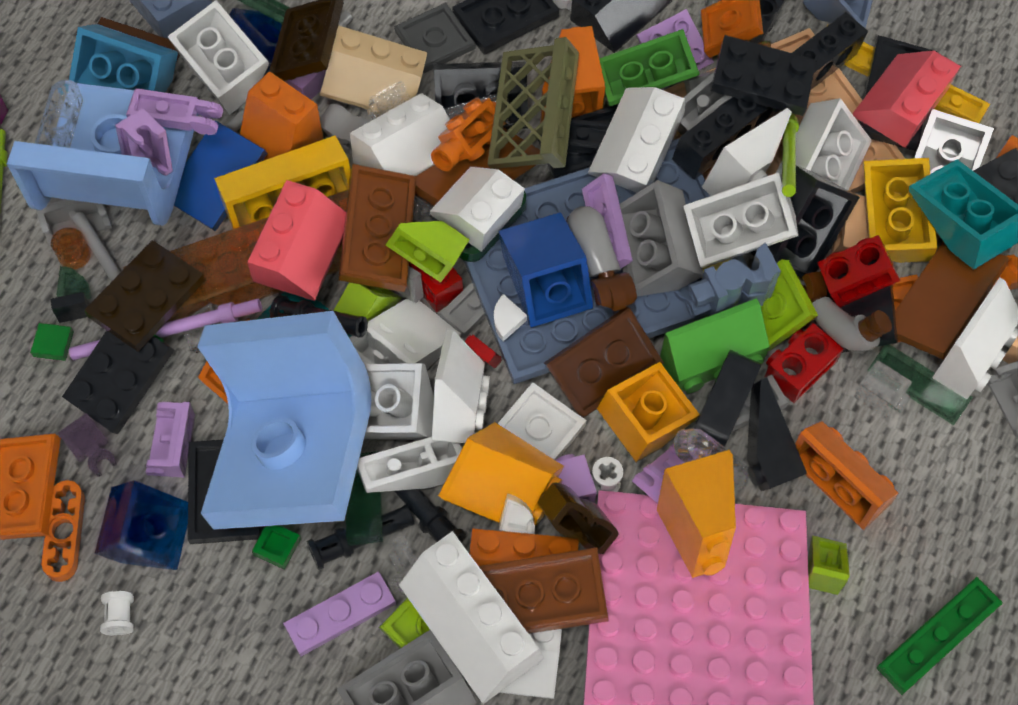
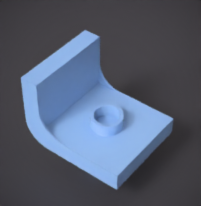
M71 82L51 145L14 141L7 166L31 209H44L51 198L148 210L152 223L164 226L168 222L173 210L194 130L188 131L163 127L167 134L173 172L165 176L158 172L156 167L152 166L150 158L121 154L115 125L127 118L126 113L134 90Z
M334 311L205 325L197 347L223 384L228 401L229 419L224 441L202 507V516L213 530L344 521L370 416L371 387L366 367Z

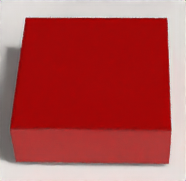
M469 335L465 340V343L493 368H496L501 363L502 357L474 335Z

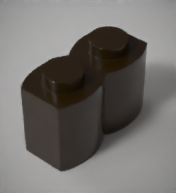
M552 483L537 502L553 527L560 534L569 538H577L585 549L597 548L598 554H604L619 535L615 526L597 504L587 499H580L570 487L564 484Z

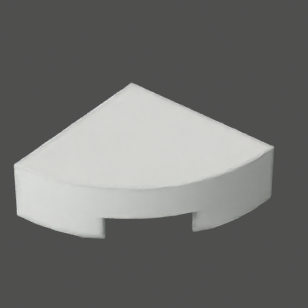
M503 294L494 309V324L498 336L504 342L527 321V315Z
M507 494L499 522V530L535 534L533 514L523 500L514 495Z

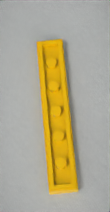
M863 42L857 55L844 65L868 77L874 47ZM950 85L934 110L980 123L990 103Z

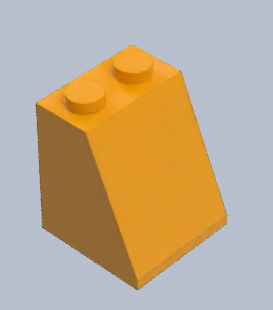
M494 422L467 438L438 496L445 501L499 523L506 496L511 494L520 498L528 505L534 517V525L537 526L545 515L537 502L552 483H562L559 475L564 466Z
M730 450L672 466L664 470L657 512L692 578L703 574L707 576L714 575L726 566L736 529L733 454Z

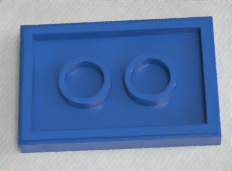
M217 122V133L213 135L205 134L185 163L174 203L176 208L214 231L219 228L227 216L214 178L261 162L268 154L263 148Z

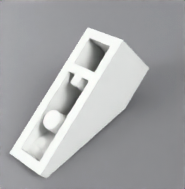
M428 437L361 457L358 461L357 470L366 493L432 488L445 483L462 448L460 443L432 440V437Z

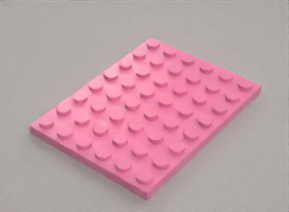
M598 491L597 505L615 526L619 535L604 554H598L609 621L589 624L583 705H814L806 511L735 504L736 529L725 568L714 575L707 576L703 574L692 578L657 512L658 503L648 495Z

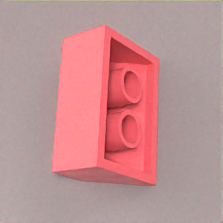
M934 50L897 54L855 109L853 116L906 148L931 114L932 109L936 107L947 92L961 66Z
M286 180L247 262L253 282L315 301L342 242L346 212L318 189Z

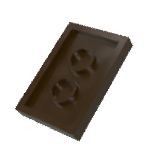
M316 0L286 9L269 71L283 81L327 70L344 2L342 0Z
M151 240L84 311L89 319L139 352L200 287L205 278L203 273Z

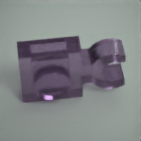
M87 413L58 432L79 462L89 457L88 467L95 476L100 477L102 475L97 468V463L101 459H107L113 467L117 465L113 454L106 449H101L108 441Z

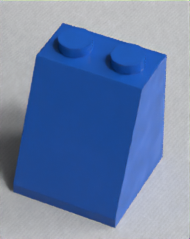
M561 212L498 231L503 258L531 328L593 309L587 258Z

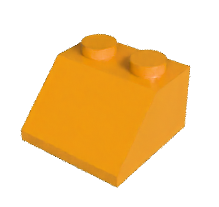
M661 362L608 389L597 408L635 462L662 448L700 416Z

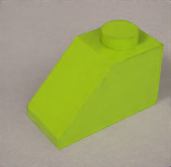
M443 221L400 223L386 243V246L441 283L455 265L470 239Z
M349 282L333 311L364 316L367 321H370L398 304L402 297L389 289Z

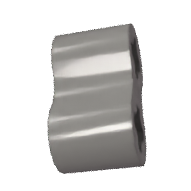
M330 104L320 117L323 139L336 135L343 150L352 155L350 132L370 122V120L355 116L340 105Z

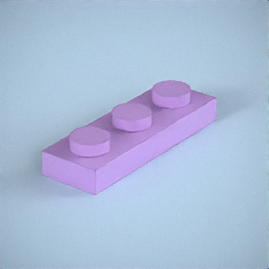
M603 173L582 189L585 206L596 209L604 217L619 266L623 268L632 262L633 259L613 176Z
M378 571L283 624L299 655L303 656L396 605V601Z

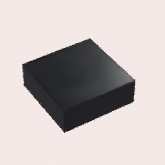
M84 292L50 299L52 311L59 323L87 317L84 310L89 305V302Z

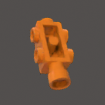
M477 97L463 107L465 112L462 115L458 114L446 122L445 126L447 129L438 136L441 144L431 153V159L436 167L442 171H450L458 162L465 159L471 162L485 153L482 146L485 143L487 145L491 143L496 102L491 101L490 98L480 100Z

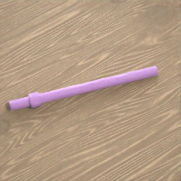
M259 299L234 304L233 302L219 305L216 310L166 322L155 335L162 338L204 327L205 325L219 322H236L239 317L262 312V305ZM100 340L70 347L69 354L71 359L77 360L89 357Z

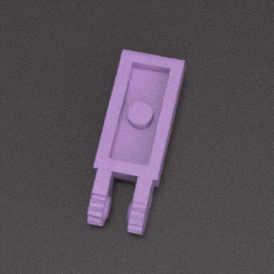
M136 88L126 116L129 117L143 108L162 127L188 131L193 129L199 134L213 135L217 133L218 124L215 120L208 118L217 119L222 117L223 108L220 104L199 100L197 97Z

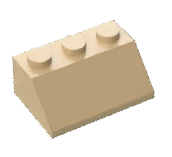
M338 25L320 96L384 114L417 95L427 52Z

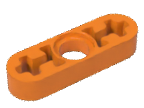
M70 480L61 481L54 486L48 533L44 538L42 569L51 580L56 582L70 579L75 574L78 566L85 495L80 486ZM67 491H71L76 496L69 499L67 508L74 515L64 513L65 504L59 499L66 496ZM70 523L73 525V532L69 537L65 539L55 538V530L60 524ZM53 546L63 548L62 557L68 563L61 566L60 572H57L51 566L52 563L58 562L60 554L56 547L53 548Z

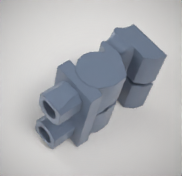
M766 242L758 248L751 269L737 259H732L724 262L717 271L714 266L704 269L702 280L689 285L690 297L686 299L685 304L693 320L708 314L709 316L756 298L760 306H762L764 301L772 297L781 270Z

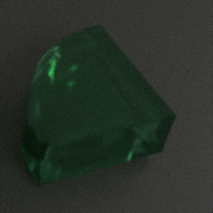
M60 266L57 297L84 292L86 298L91 299V290L86 279L73 268Z

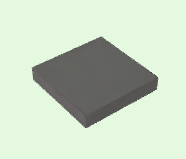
M447 3L394 26L395 33L405 46L427 52L423 73L434 69V64H445L476 49L475 42Z

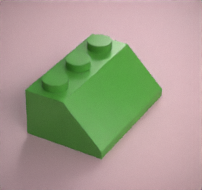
M683 29L599 59L605 82V93L610 106L620 103L626 88L656 87L661 89L700 75Z
M758 299L750 300L665 333L660 357L664 362L662 365L682 391H686L687 394L694 393L700 390L704 383L716 380L730 349L763 364L770 346Z

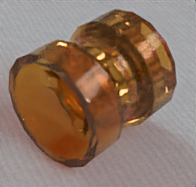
M67 227L58 230L53 235L51 247L61 266L69 270H78L88 263L90 250L79 230Z

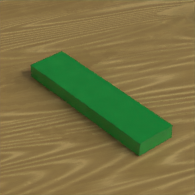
M976 577L876 667L877 670L903 695L1001 606L1003 602Z

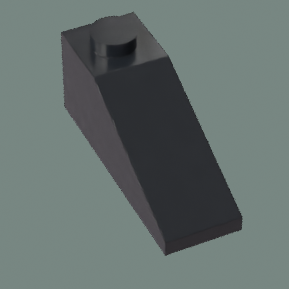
M767 377L753 384L750 397L747 452L749 467L747 470L751 482L758 486L760 491L771 489L807 474Z

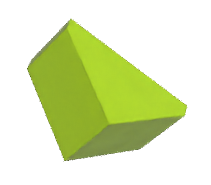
M812 535L808 555L809 588L835 595L840 593L850 576L846 543Z

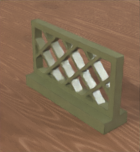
M567 37L556 38L554 45L503 52L488 157V166L491 169L548 163L553 168L565 167L579 52ZM552 56L551 63L541 72L536 65L544 57ZM525 60L527 63L513 76L511 74L512 61ZM534 69L539 75L525 88L520 81ZM546 81L549 84L548 91L537 100L532 94ZM518 85L523 91L509 104L507 102V95ZM530 97L535 104L521 116L516 109ZM542 109L545 112L544 120L533 129L528 122ZM514 113L519 120L505 132L503 130L504 121ZM526 125L532 132L517 145L512 138ZM538 138L541 141L540 154L527 155L524 151ZM510 141L515 149L507 157L499 158L500 150Z

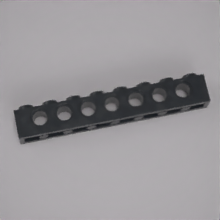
M847 12L792 52L793 54L816 60L811 89L857 55L868 33V30ZM732 97L679 138L672 160L695 180L715 164L725 146L777 115L782 110Z

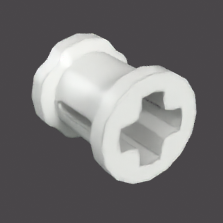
M612 457L600 458L592 468V479L597 491L596 494L598 495L599 490L619 491L620 481L623 477L621 463ZM608 474L613 476L612 478L608 477L605 480L601 479V476L606 477Z
M111 591L102 594L101 602L105 605L104 623L100 625V632L110 636L132 633L134 624L130 622V604L134 602L133 594L126 591Z

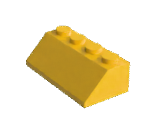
M336 135L214 179L239 247L258 241L286 180L318 189L340 208H347L351 169L348 157Z

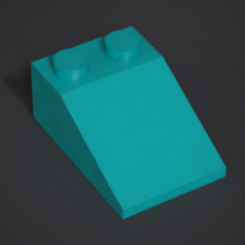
M958 159L909 186V192L948 249L972 269H976L1018 243V204Z

